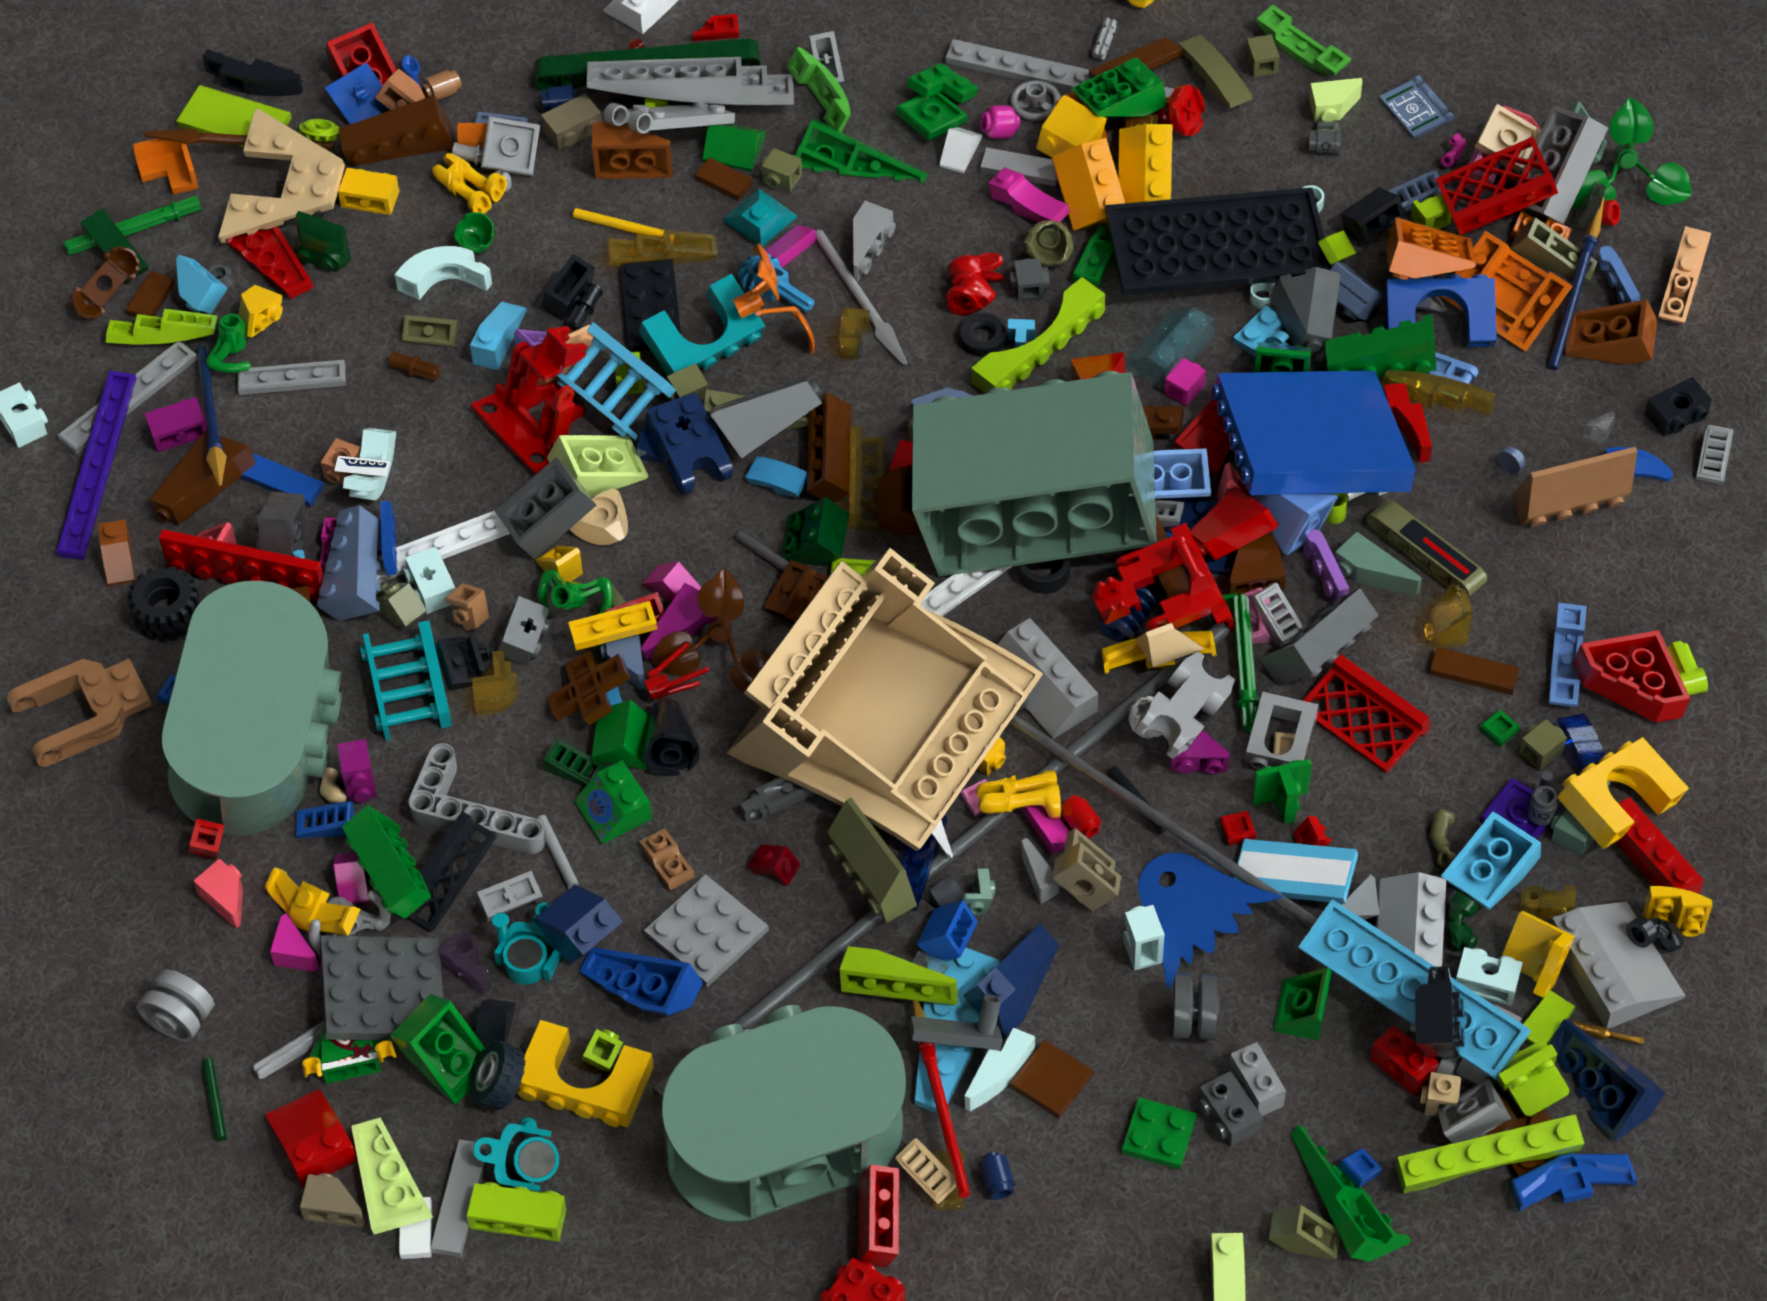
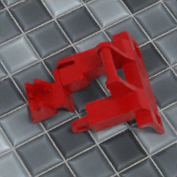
M568 326L547 329V334L542 343L533 347L526 341L517 344L512 351L505 387L502 383L496 385L494 394L470 405V408L533 474L540 472L549 464L547 456L559 435H567L570 424L582 417L585 412L581 405H576L572 401L575 392L569 385L561 388L557 381L554 380L536 386L538 379L541 378L545 381L562 373L564 368L577 363L587 355L584 352L587 349L585 343H566L570 339L568 333L571 332ZM544 401L540 423H538L527 411ZM491 404L497 410L493 413H487L483 411L482 406ZM539 454L545 460L541 463H535L530 460V456Z
M1186 523L1171 528L1172 537L1118 558L1115 561V566L1119 571L1122 581L1119 582L1113 577H1108L1106 582L1102 583L1100 581L1097 583L1092 594L1105 624H1109L1131 614L1130 607L1132 606L1135 607L1137 612L1142 610L1136 590L1154 583V576L1185 564L1190 574L1188 590L1161 601L1160 605L1163 615L1148 621L1145 624L1146 630L1151 631L1170 623L1176 629L1210 614L1213 615L1217 625L1225 622L1230 631L1234 630L1232 614Z

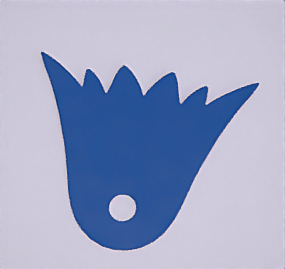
M1166 853L1153 859L1140 875L1138 893L1143 907L1154 906L1164 932L1162 961L1168 990L1173 984L1174 974L1178 971L1181 957L1188 964H1191L1193 945H1196L1205 952L1213 953L1215 948L1214 930L1223 933L1239 932L1232 913L1242 915L1253 914V911L1246 905L1247 903L1268 902L1283 898V896L1242 883L1212 868L1201 860L1184 853ZM1167 871L1173 872L1176 876L1175 883L1170 887H1164L1159 882L1160 876Z

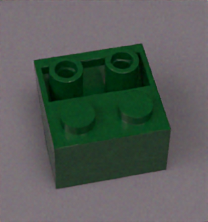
M826 497L792 513L786 521L781 557L788 562L792 560L801 564L826 566L842 557L849 513Z

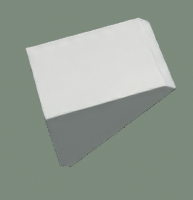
M959 127L950 128L940 160V167L964 174L982 138V134Z

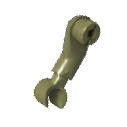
M1440 809L1434 813L1429 838L1437 853H1439L1438 864L1443 868H1448L1450 865L1449 861L1452 863L1457 856L1456 853L1450 851V845L1446 838L1448 826L1454 823L1455 816L1451 811Z

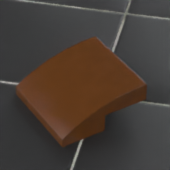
M790 560L765 603L764 608L795 624L828 579V576L815 572L809 566Z

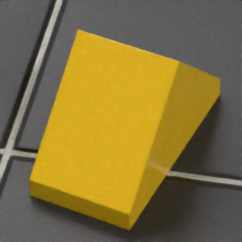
M557 545L535 560L544 571L555 569L566 581H573L583 574L581 555L577 547Z

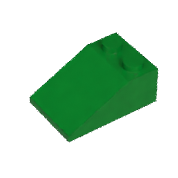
M429 994L390 1036L405 1057L451 1103L456 1105L469 1091L472 1070L477 1058H479L480 1053L485 1048L450 1000Z

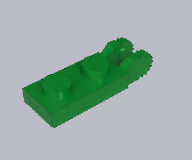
M1100 225L1094 237L1091 236L1073 274V282L1083 277L1095 287H1099L1114 256L1111 238L1109 242L1103 240L1106 234L1105 226Z

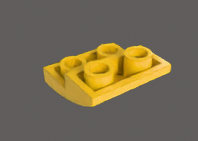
M1650 886L1642 916L1647 919L1658 917L1667 923L1674 922L1684 936L1695 937L1699 934H1704L1713 904L1711 899L1695 892L1673 887Z

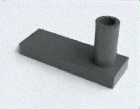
M995 995L984 996L979 1023L911 1016L909 1029L912 1041L1001 1050L1003 1039L1000 1028L997 1025L1001 999Z

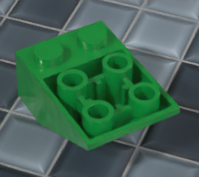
M1137 57L1071 88V92L1097 117H1145L1167 106L1163 81Z

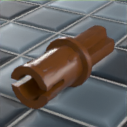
M393 351L389 357V367L408 372L412 377L418 375L435 381L441 375V367L439 365L421 360L419 356L411 357Z

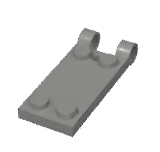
M693 102V104L652 108L645 105H633V109H627L625 106L611 103L604 110V119L607 123L616 126L628 123L631 130L644 134L649 130L730 124L735 122V113L725 110V106L708 105L709 103ZM618 109V116L614 120V113Z

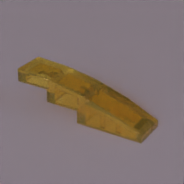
M664 230L662 236L636 234L634 241L609 238L606 244L608 265L621 266L622 263L673 259L674 264L716 259L718 255L715 235Z
M1387 370L1384 376L1383 388L1384 385L1405 383L1410 402L1421 403L1422 407L1428 410H1432L1437 403L1461 414L1464 407H1467L1490 417L1495 408L1497 394L1472 384L1442 376L1410 371Z

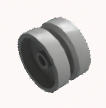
M169 969L160 970L151 984L152 990L146 991L136 1006L137 1011L149 1025L160 1033L177 1041L190 1042L200 1028L199 1021L205 1020L215 1005L213 998L191 978L177 971Z

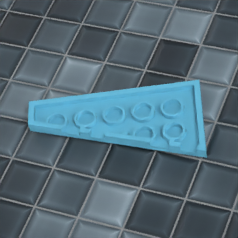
M966 947L961 957L952 960H942L929 955L928 969L957 979L958 1004L924 1002L923 1012L926 1018L979 1023L980 1014L963 995L1000 960ZM935 1043L937 1065L947 1105L975 1047ZM919 1052L915 1105L937 1113L926 1066Z

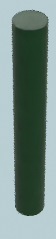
M206 1058L202 1060V1068L215 1141L219 1142L227 1140V1133L214 1060Z

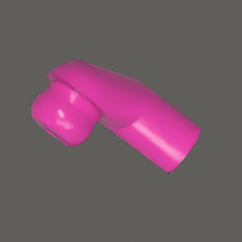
M1455 133L1448 142L1453 148L1441 157V163L1445 167H1450L1456 163L1467 145L1466 139L1462 138L1459 133Z

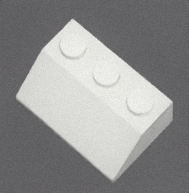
M613 0L604 8V12L639 33L644 34L679 0Z

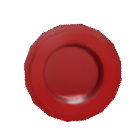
M1604 200L1601 222L1604 226H1615L1620 220L1619 204L1616 200Z

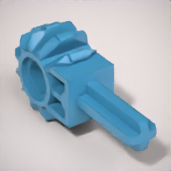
M768 253L777 275L778 285L776 286L779 296L803 312H810L814 306V300L789 284L788 272L782 269L778 258L772 259L770 253ZM748 254L747 261H741L738 279L743 290H752L763 281L761 277L757 276L759 260L761 259L758 255L753 257ZM771 288L761 294L762 297L765 296L773 302L776 300Z

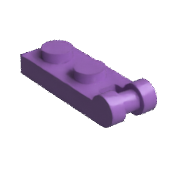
M1316 529L1310 530L1306 537L1303 555L1312 560L1313 570L1317 576H1320L1323 582L1325 595L1330 597L1332 603H1334L1341 596L1348 593L1349 586L1322 532Z

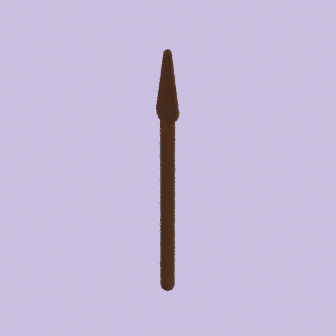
M194 129L144 132L146 137L189 145L199 142L245 146L247 135L197 132ZM311 140L327 151L334 149L332 141L325 143L323 141L316 142Z

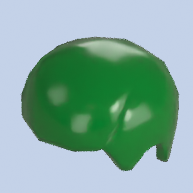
M480 212L465 214L463 219L455 226V244L458 247L472 250L474 254L485 252L493 242L494 224L488 216Z

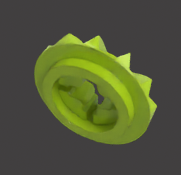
M310 119L299 125L300 134L309 140L326 143L327 141H335L336 138L340 137V127L329 120Z

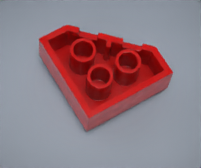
M1659 630L1582 643L1573 662L1584 687L1655 723L1682 718L1691 699Z

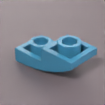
M757 456L745 478L749 484L772 487L776 494L798 497L807 481L808 472L784 462Z

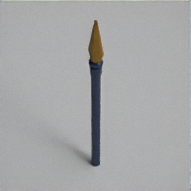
M1604 197L1601 198L1587 227L1586 236L1582 239L1581 255L1572 282L1573 287L1568 295L1548 363V368L1551 370H1558L1589 262L1598 244L1597 236L1601 227Z
M199 346L196 349L208 434V455L206 460L217 484L221 486L227 456L223 452V446L218 433L210 369L206 365V358L208 357L207 348Z

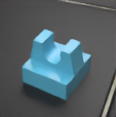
M1008 319V340H1015V348L1026 344V341H1033L1035 339V320Z

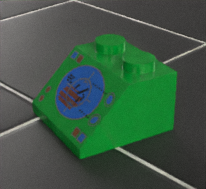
M1258 342L1254 373L1309 372L1311 348L1299 345L1290 346Z
M623 760L597 772L574 800V803L601 845L652 820L650 801Z

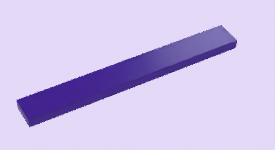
M109 370L56 551L57 557L85 560L137 380L135 374Z

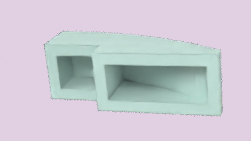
M1013 1028L1002 1051L988 1050L965 1094L966 1110L972 1111L985 1104L1010 1084L1035 1051V1036Z

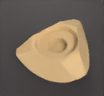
M612 488L593 497L592 499L597 506L569 529L582 540L596 545H610L624 539L628 532V521L620 492Z

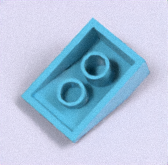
M1492 812L1444 871L1441 878L1446 879L1447 883L1490 910L1524 879L1540 859L1541 842L1500 815Z

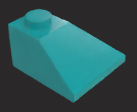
M758 189L724 217L723 221L755 244L760 243L763 247L795 220L797 215L761 189Z

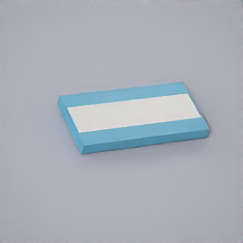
M1244 839L1237 864L1287 898L1330 902L1333 899L1338 903L1345 904L1358 853L1356 849Z

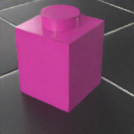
M1183 358L1165 378L1164 394L1187 407L1205 387L1206 370L1199 364L1192 363Z

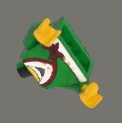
M324 1027L321 1038L315 1042L309 1057L302 1062L304 1078H307L311 1073H317V1076L321 1077L323 1072L325 1083L329 1084L382 1072L380 1063L384 1062L383 1058L387 1056L395 1058L397 1056L391 1041L325 1039Z

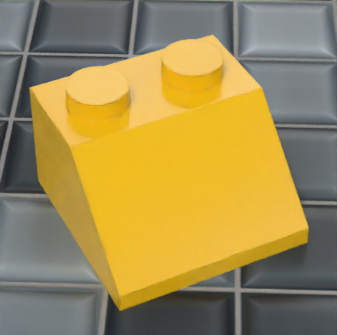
M1064 95L1043 124L1036 149L1052 157L1080 144L1099 140L1102 137L1107 118L1097 117L1089 108Z

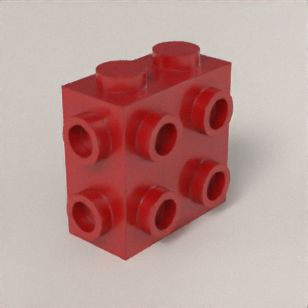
M853 1257L847 1266L842 1265L836 1273L834 1285L830 1290H824L818 1300L906 1301L905 1287H903V1284L893 1276L886 1277L877 1272V1269L869 1262H860Z

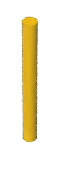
M575 208L573 212V218L670 243L674 238V232Z

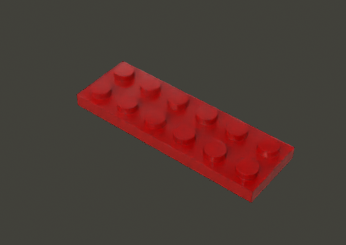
M162 529L159 541L167 569L170 566H174L177 571L183 569L186 573L197 575L199 578H213L222 580L227 584L243 581H266L280 584L290 589L308 586L311 601H318L324 577L321 563L318 561Z

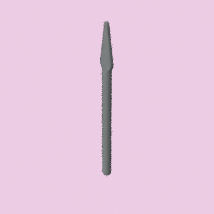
M816 230L817 242L875 327V336L903 365H907V360L892 326L889 323L883 322L822 230Z

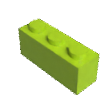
M492 1182L484 1184L474 1183L467 1220L470 1229L559 1242L567 1207L565 1197L554 1191H544L541 1193L530 1191L520 1186L506 1188Z

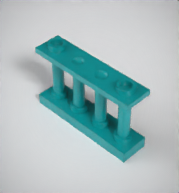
M429 620L419 622L420 634H416L415 638L371 647L369 633L363 634L365 645L360 646L363 663L369 662L380 713L374 715L377 731L384 732L385 740L391 739L388 726L430 717H433V720L439 719L441 729L452 726ZM417 648L418 651L424 650L425 656L420 657L418 661L376 669L375 657ZM423 671V674L429 673L430 679L425 680V683L381 692L379 680ZM425 694H428V697L434 696L435 702L430 703V706L390 715L385 713L384 703Z

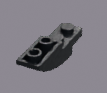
M209 49L202 55L206 72L220 77L223 88L259 96H291L303 92L300 74L293 70H287L257 58L249 65L244 61H238L223 53H217Z

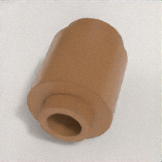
M445 70L424 79V85H422L425 97L428 98L435 95L438 101L457 93V90L462 89L461 80L455 70Z

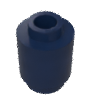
M572 85L548 87V90H542L544 111L552 110L579 97L578 89L573 90Z
M998 1152L984 1155L977 1166L985 1192L990 1194L992 1200L1011 1196L1014 1193L1013 1186L1015 1182L1007 1157L999 1155Z

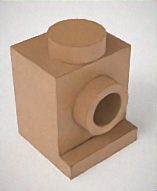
M462 583L445 598L446 602L451 604L454 622L461 624L464 630H475L489 618L485 591L483 589Z

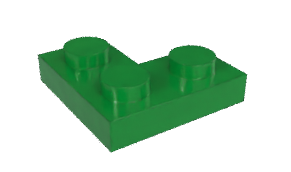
M941 63L909 77L907 87L924 98L942 91L959 103L974 98L979 89L970 83L967 78L961 77L948 66Z

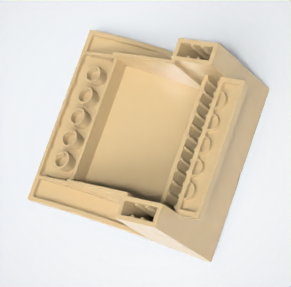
M889 548L861 575L843 561L837 565L744 691L745 695L761 707L730 747L727 754L745 764L804 787L840 806H843L847 799L852 798L870 823L896 837L915 851H918L1043 673L986 638L923 608L920 603L935 583Z

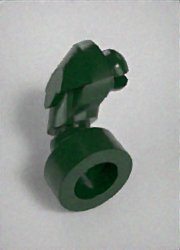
M1454 890L1448 898L1450 907L1448 911L1449 918L1446 919V934L1453 947L1458 951H1461L1464 947L1474 949L1478 939L1473 935L1472 929L1463 922L1464 917H1472L1479 906L1464 894Z

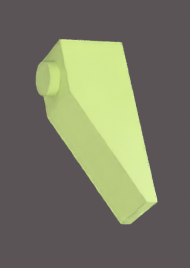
M1212 1233L1210 1257L1213 1301H1245L1243 1233Z

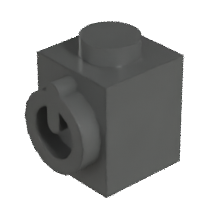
M1040 258L1014 261V271L1009 272L1011 288L1016 287L1018 301L1044 299V290L1050 289L1048 267H1042Z

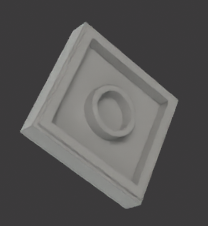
M489 116L481 168L494 171L501 170L532 177L540 125Z

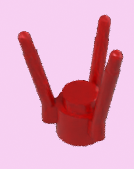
M684 643L656 668L648 671L650 677L645 679L644 682L653 700L662 699L668 695L700 686V681L679 684L710 671L709 667H705L672 681H669L666 673L659 674L689 647V643Z

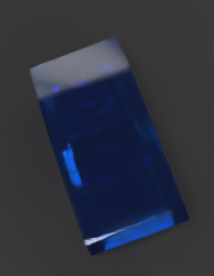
M1582 713L1557 719L1559 728L1567 737L1565 747L1571 746L1578 771H1583L1591 763L1599 764V761L1605 756V752L1587 716Z

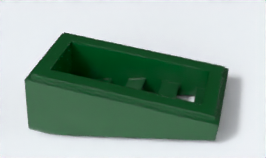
M558 739L554 741L544 758L546 772L583 787L587 786L597 772L608 767L599 761L591 760L589 755ZM573 760L571 766L567 767L568 762ZM580 765H585L582 771L578 773L577 770L579 769ZM595 769L591 779L587 778L590 770Z

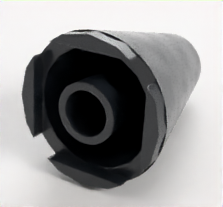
M663 698L656 701L652 706L642 757L644 764L646 763L649 766V770L661 776L680 775L679 770L688 768L689 771L699 761V745L680 704L674 699Z

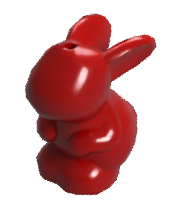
M994 252L982 253L978 256L966 254L956 257L949 263L947 270L950 278L953 280L954 287L948 290L946 298L948 301L947 308L953 314L960 316L971 315L995 300L996 293L991 289L987 281L1004 280L1001 273L993 271L1002 265V256Z

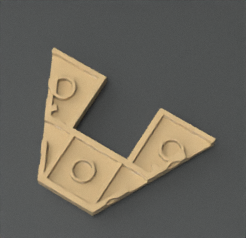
M255 108L243 149L245 157L291 161L281 198L241 194L230 195L219 233L221 243H225L227 238L243 233L251 235L259 229L267 230L283 225L285 220L295 218L298 211L312 215L315 212L333 209L345 165L341 158L258 108Z

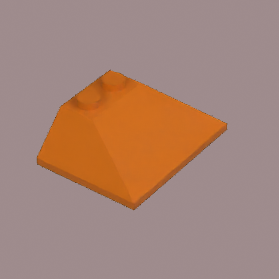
M1485 231L1473 248L1476 258L1475 268L1457 271L1455 275H1460L1461 278H1471L1473 275L1483 274L1487 275L1488 278H1495L1496 333L1526 352L1573 286L1552 272L1547 273L1512 251L1506 243ZM1440 296L1456 308L1463 311L1462 308L1454 300Z

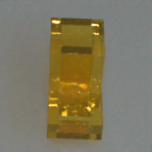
M503 650L492 652L494 675L472 678L477 716L505 711L518 698L520 690L517 672L512 673L511 661H505Z

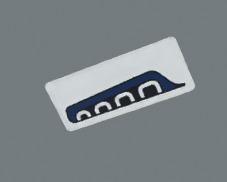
M338 456L335 471L387 476L390 462Z

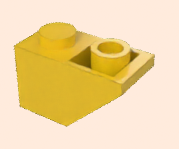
M257 285L252 286L241 294L239 316L245 323V332L248 337H254L280 319L283 312V307L281 306L282 295Z

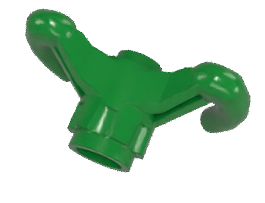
M227 314L217 324L219 332L217 344L206 358V365L209 369L224 373L248 371L251 368V364L248 361L238 363L221 362L229 353H237L246 346L244 321L236 314Z
M548 569L543 572L539 581L537 591L538 604L550 608L548 603L549 585L553 589L551 591V601L558 609H580L585 605L588 597L599 592L603 593V603L598 614L605 613V610L612 608L614 593L612 582L608 578L599 577L586 584L564 580L555 569Z

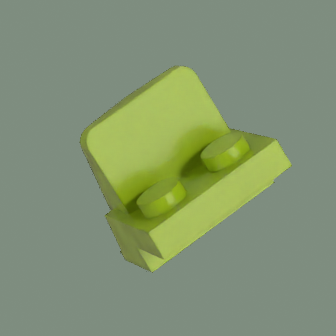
M1544 1038L1524 1050L1517 1051L1505 1070L1498 1074V1080L1496 1081L1503 1092L1508 1091L1526 1117H1531L1569 1094V1088L1554 1064L1558 1054L1552 1044L1547 1045Z

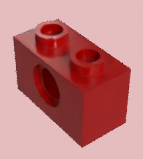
M1392 1025L1373 1043L1371 1061L1415 1097L1421 1093L1422 1085L1428 1086L1431 1072L1437 1073L1439 1062L1433 1057H1423L1416 1043L1395 1025Z

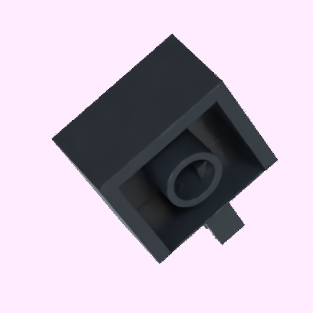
M1447 966L1430 967L1428 984H1422L1415 991L1416 1045L1423 1057L1460 1056V1047H1465L1464 1029H1461V1022H1459V1017H1464V1001L1460 997V992H1456L1451 983L1449 968Z

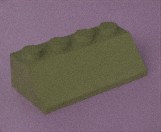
M852 798L847 799L827 832L831 841L828 849L835 861L839 859L842 861L841 867L849 879L853 877L856 880L854 884L862 897L867 895L869 898L867 901L875 915L880 913L886 923L913 909L917 904L904 867Z

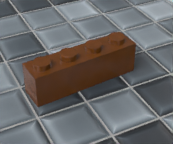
M826 392L820 396L822 403L809 412L807 492L820 499L826 497L835 503L848 495L851 488L852 405Z

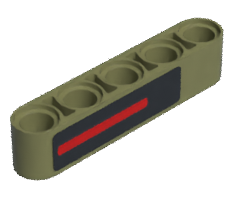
M1385 500L1367 516V523L1373 531L1462 599L1466 600L1487 582V575L1479 565L1393 500Z

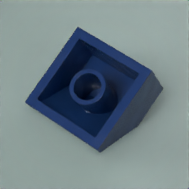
M573 885L533 919L570 965L585 955L623 922L604 898L577 885Z

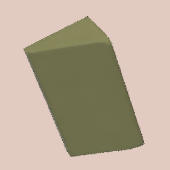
M404 315L402 341L454 347L460 322L451 319Z

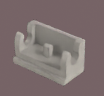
M532 871L477 892L478 904L480 909L484 911L486 922L492 921V917L497 913H506L534 901L537 903L542 901L543 898Z

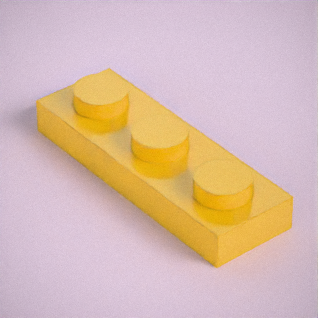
M650 601L568 622L576 651L658 630Z

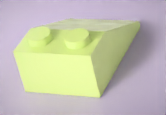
M559 435L547 456L549 463L557 457L585 488L590 497L597 496L612 488L618 489L648 478V474L630 436Z

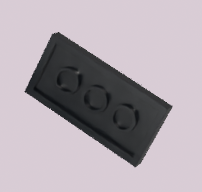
M673 259L622 263L621 272L629 351L650 350L640 335L639 329L643 321L665 310L681 334Z

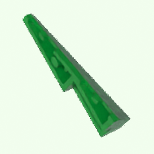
M815 119L811 120L795 155L801 158L802 168L813 169L814 172H822V170L836 171L843 175L872 178L885 176L894 177V180H903V178L919 180L921 183H924L928 176V173Z
M1298 1125L1291 1133V1136L1350 1258L1370 1262L1408 1245L1411 1241L1409 1236L1396 1233L1389 1226L1392 1218L1388 1214L1382 1216L1372 1203V1197L1362 1187H1358L1339 1166H1332L1325 1158L1328 1151L1323 1146L1317 1148L1307 1134L1308 1130Z

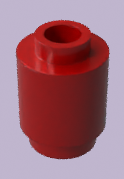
M1075 795L1068 798L1062 804V817L1072 830L1076 828L1087 838H1091L1099 832L1102 820L1086 799Z

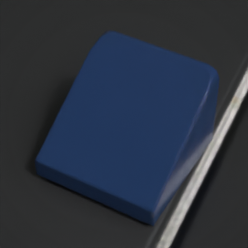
M643 428L637 444V452L640 459L662 462L648 429Z

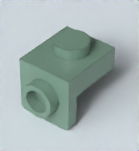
M977 868L971 883L972 893H965L961 898L974 916L987 913L995 894V882L990 880L989 869Z

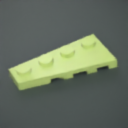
M377 1118L351 1126L371 1230L374 1235L433 1218L382 1119Z

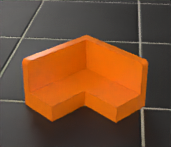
M155 138L132 145L142 182L168 176L173 195L198 189L194 168L186 144Z

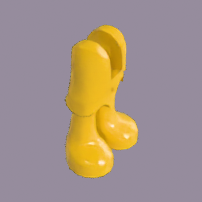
M447 153L443 157L444 162L449 167L448 169L439 164L432 168L435 178L455 196H457V193L467 201L468 209L471 212L486 213L492 206L491 200L498 202L507 186V179L503 175L493 173L486 178L475 171L469 162L451 153ZM466 180L471 182L481 191H475L469 186H467Z
M1055 770L1044 771L1040 774L1018 780L1013 775L1001 780L984 782L977 786L976 792L979 798V808L983 813H1005L1025 806L1038 805L1045 808L1050 818L1061 817L1060 791Z

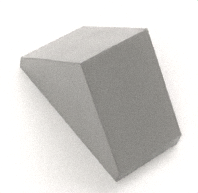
M834 31L808 36L809 53L828 69L837 82L844 81Z

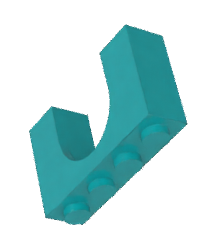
M732 274L711 284L706 293V297L721 318L724 326V334L717 341L706 345L689 342L681 336L665 310L641 323L639 333L667 376L695 363L699 369H710L718 362L717 359L724 355L726 358L735 355L740 350L739 347L746 343L751 346L761 340L765 324L760 316L757 317L753 313L741 319L732 300L745 294Z

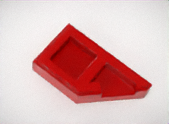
M738 15L711 16L706 21V25L699 31L696 30L692 33L693 41L739 38Z

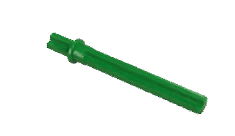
M197 195L175 203L171 201L169 205L117 222L115 225L124 236H128L174 219L179 221L181 220L180 217L202 209ZM88 233L64 242L69 255L97 247Z
M1239 594L1232 598L1240 697L1237 707L1241 710L1242 728H1245L1247 732H1251L1260 701L1256 696L1249 598L1245 594Z

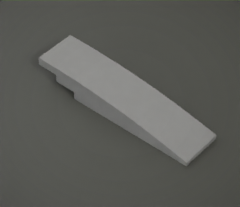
M741 57L588 62L587 88L696 103L794 105L792 74L767 75V65L741 66Z

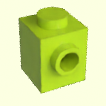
M596 1029L582 1057V1061L609 1073L623 1042L618 1040L619 1036L607 1029H603V1031Z

